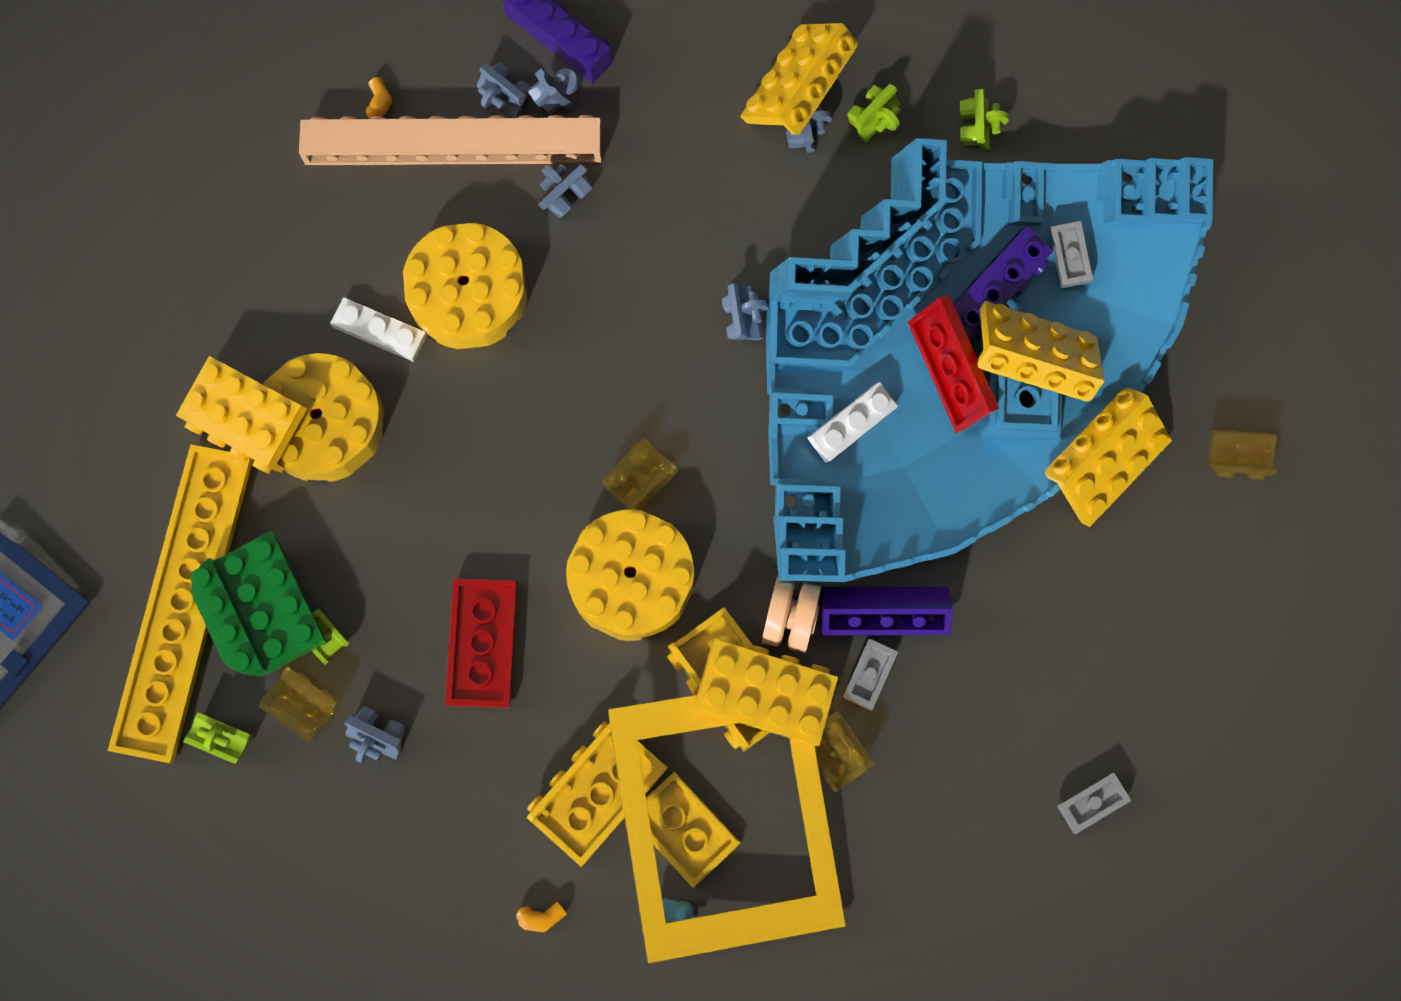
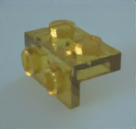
M1211 429L1207 466L1220 477L1233 478L1235 473L1247 474V477L1251 479L1265 480L1267 475L1276 476L1277 469L1273 466L1277 435L1264 432Z
M642 438L608 472L602 483L611 496L627 509L642 510L679 470L675 464L654 450L647 439Z
M286 667L282 671L281 680L260 700L259 707L310 744L335 717L337 703L329 692L323 689L319 690L312 685L303 673L299 671L294 672L289 667Z
M839 711L828 716L820 746H815V752L820 773L831 789L837 792L873 767L875 763Z

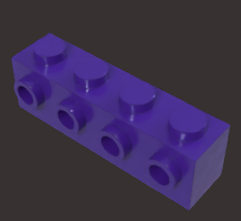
M503 0L505 14L592 84L612 64L608 41L603 36H595L590 32L587 25L580 18H573L566 13L564 6L557 0Z
M1028 226L1016 233L953 302L970 341L974 339L977 342L982 338L980 308L984 301L1003 304L1009 308L1008 300L1013 295L1016 298L1019 297L1029 287L1030 284L1027 282L1029 277L1033 273L1038 276L1049 265L1050 262L1047 258L1053 250Z
M821 587L820 617L822 635H950L953 608L948 587Z

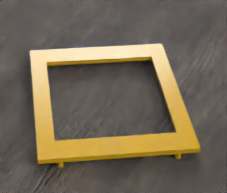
M697 695L608 709L648 963L846 926L815 746L790 738L816 895L666 923L637 740L738 724V722L693 709Z

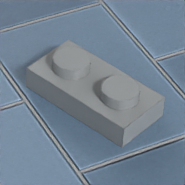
M1081 221L1051 226L1049 231L1061 288L1092 283L1093 276Z
M868 639L842 698L872 711L898 651Z
M1111 773L1057 805L1072 832L1077 834L1132 800L1115 773Z

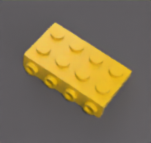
M843 23L801 24L794 30L792 38L785 49L778 54L776 63L770 72L763 77L762 84L756 93L747 101L746 108L740 117L747 124L784 125L791 134H801L856 50L858 42Z
M984 301L980 308L984 348L978 358V367L980 369L1079 400L1090 401L1093 399L1105 381L1097 336L1088 331H1079L1067 327L1059 322L1038 318L1031 313L1010 309L1003 304Z
M209 356L176 416L187 422L184 426L185 428L200 436L203 432L208 433V441L221 448H224L226 444L231 446L232 448L229 453L244 461H247L248 457L254 459L255 461L252 466L270 474L272 469L279 473H282L284 467L277 463L307 408Z
M1125 388L1046 468L1045 475L1048 479L1059 485L1080 522L1091 527L1172 440L1148 395L1131 388Z
M725 607L677 642H672L668 645L670 654L666 656L677 672L683 669L689 677V680L685 683L694 695H697L710 651L709 645L712 640H719L720 636H726L738 640V646L750 649L752 645ZM738 723L726 725L725 728L728 731L724 733V736L734 749L740 747L745 752L771 732Z
M720 636L719 640L714 639L710 642L709 655L693 709L813 746H820L838 679L837 676L829 674V668L812 664L811 668L799 665V659L787 655H781L780 659L768 655L769 650L759 646L751 645L750 649L738 646V640L726 636Z
M606 721L593 733L596 739L588 748L583 745L573 755L571 760L574 764L566 773L563 770L559 771L551 780L549 785L552 789L546 796L538 795L527 808L530 811L527 819L580 867H583L625 819L610 723ZM637 741L646 794L666 772L668 767Z

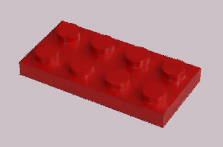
M950 296L939 297L907 323L955 433H959L994 413L999 407L983 370L978 367V359Z
M453 579L445 706L510 709L517 581Z

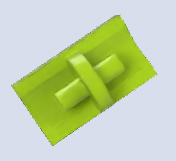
M889 84L883 89L874 85L866 95V101L869 106L864 109L854 105L848 112L847 116L850 124L857 129L859 138L867 143L877 131L882 132L885 128L895 131L899 127L900 122L896 116L901 112V104L896 97L897 88Z
M984 89L975 90V97L960 101L962 119L975 118V125L962 126L960 128L962 144L964 146L978 145L981 152L990 151V127H992V134L1001 133L1000 126L1006 125L1009 122V114L1000 110L999 103L991 104L990 111L989 100L985 98Z
M197 712L192 728L183 742L239 765L252 735Z

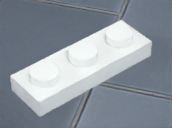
M344 297L330 322L332 328L412 362H415L427 337L425 331Z
M878 382L807 438L824 462H829L898 406L883 385Z

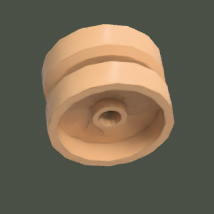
M777 575L761 644L778 647L782 642L784 629H789L790 635L787 644L789 650L805 654L810 634L813 635L819 612L817 603L821 585L805 581L801 585L798 600L792 599L795 582L779 580V575Z

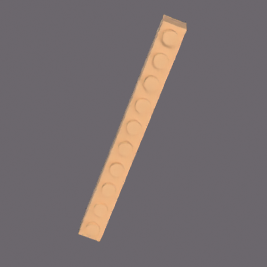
M494 115L489 118L461 116L458 119H446L442 116H431L429 119H416L411 116H402L399 119H386L381 116H373L369 119H356L350 116L341 117L340 119L312 117L310 120H300L299 154L305 165L601 163L602 129L600 118H594L591 115H581L577 118H564L560 115H551L548 118H535L529 115H522L518 118H505Z

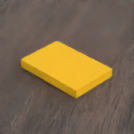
M675 771L646 797L653 845L693 889L741 844Z

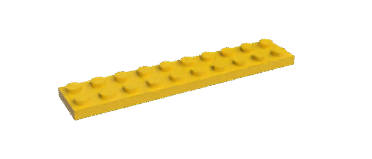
M190 444L107 751L174 764L208 635V629L192 595L191 574L207 559L212 558L216 560L229 553L254 460L248 457L247 461H244L228 451Z

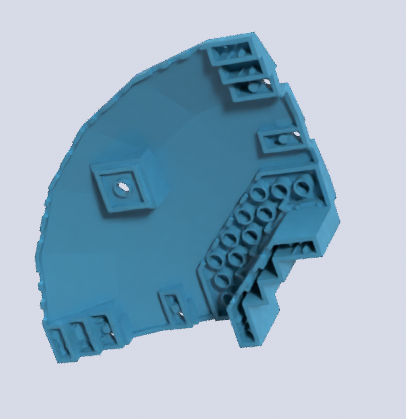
M916 138L891 158V199L882 200L862 215L860 229L850 230L831 244L830 259L789 257L770 272L769 309L766 311L767 395H770L768 425L770 486H776L775 517H773L779 580L847 582L952 555L976 542L980 537L1006 525L1022 513L1032 510L1036 505L1047 500L1049 497H1053L1060 490V487L1056 482L1047 478L1045 475L1046 468L1123 389L1131 388L1138 392H1143L1145 386L1151 383L1162 363L1160 361L1166 350L1171 348L1183 328L1190 304L1187 303L1191 287L1195 285L1197 279L1195 274L1198 260L1203 257L1205 250L1203 242L1206 231L1210 230L1213 221V159L1184 157L1180 160L1149 158L1145 161L1115 159L1106 160L1101 164H1053L1024 161L982 163L980 161L947 159V140ZM1122 173L1127 174L1129 178L1128 183L1122 180ZM1022 175H1025V176L1028 177V179H1029L1028 185H1026V184H1024V183L1022 182V180H1021V176H1022ZM1081 221L1093 276L1092 283L1061 288L1053 251L1047 258L1050 262L1049 265L1038 276L1033 273L1027 280L1030 284L1029 287L1019 297L1016 298L1013 295L1007 304L1010 306V309L1031 313L1038 318L1059 322L1067 327L1079 331H1088L1097 336L1105 379L1104 383L1092 400L1083 401L983 370L999 409L967 430L955 433L907 322L939 297L949 295L953 303L1016 233L1024 227L1028 226L1053 250L1049 231L1050 227ZM983 338L977 342L974 339L970 341L977 359L984 350ZM880 382L898 407L835 458L825 463L807 437L874 384ZM1023 390L1029 391L1033 396V403L1029 408L1022 406L1019 401V395ZM782 404L788 406V415L780 413L779 408ZM789 495L795 498V505L793 507H789L786 504V498Z

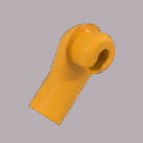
M375 77L368 83L374 94L370 105L366 108V115L369 118L373 116L384 117L392 105V97L382 78Z
M557 901L544 913L533 911L529 906L521 907L516 914V918L519 921V926L524 930L546 932L565 917L567 912Z

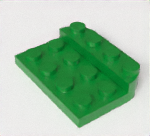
M273 531L252 540L216 560L212 558L207 559L191 574L194 601L221 659L231 669L244 675L264 676L328 643Z

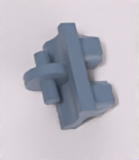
M487 63L480 66L481 76L476 87L479 88L478 92L483 96L481 106L486 110L496 106L500 110H506L514 118L520 116L523 104L530 97L527 90L531 86L523 80L518 81L514 85L510 83L511 73L502 63L493 67Z
M542 68L535 73L539 81L527 91L539 107L542 106L550 115L561 106L567 111L575 107L574 103L565 96L574 93L579 85L578 76L574 71L563 68L558 70L554 77H551Z
M820 104L801 134L793 135L786 129L789 148L806 147L807 153L815 152L812 128H816L818 135L826 133L825 126L832 122L831 113L823 111Z
M562 164L555 170L548 165L542 169L546 178L539 184L541 188L546 191L551 185L555 187L538 203L543 211L548 208L552 213L561 218L573 207L562 195L568 188L579 199H582L593 188L588 178L584 175L587 170L582 164L564 180H562L561 176L567 169Z
M738 283L728 285V295L722 298L723 309L726 313L732 314L733 322L726 327L727 337L739 341L744 339L759 341L763 339L761 313L769 309L768 302L766 300H758L755 286H740Z
M366 706L355 717L349 715L345 721L347 726L345 736L352 739L349 747L358 751L356 761L363 764L368 757L378 761L382 754L397 760L401 754V742L405 733V726L390 720L383 731L374 727L379 719V714Z

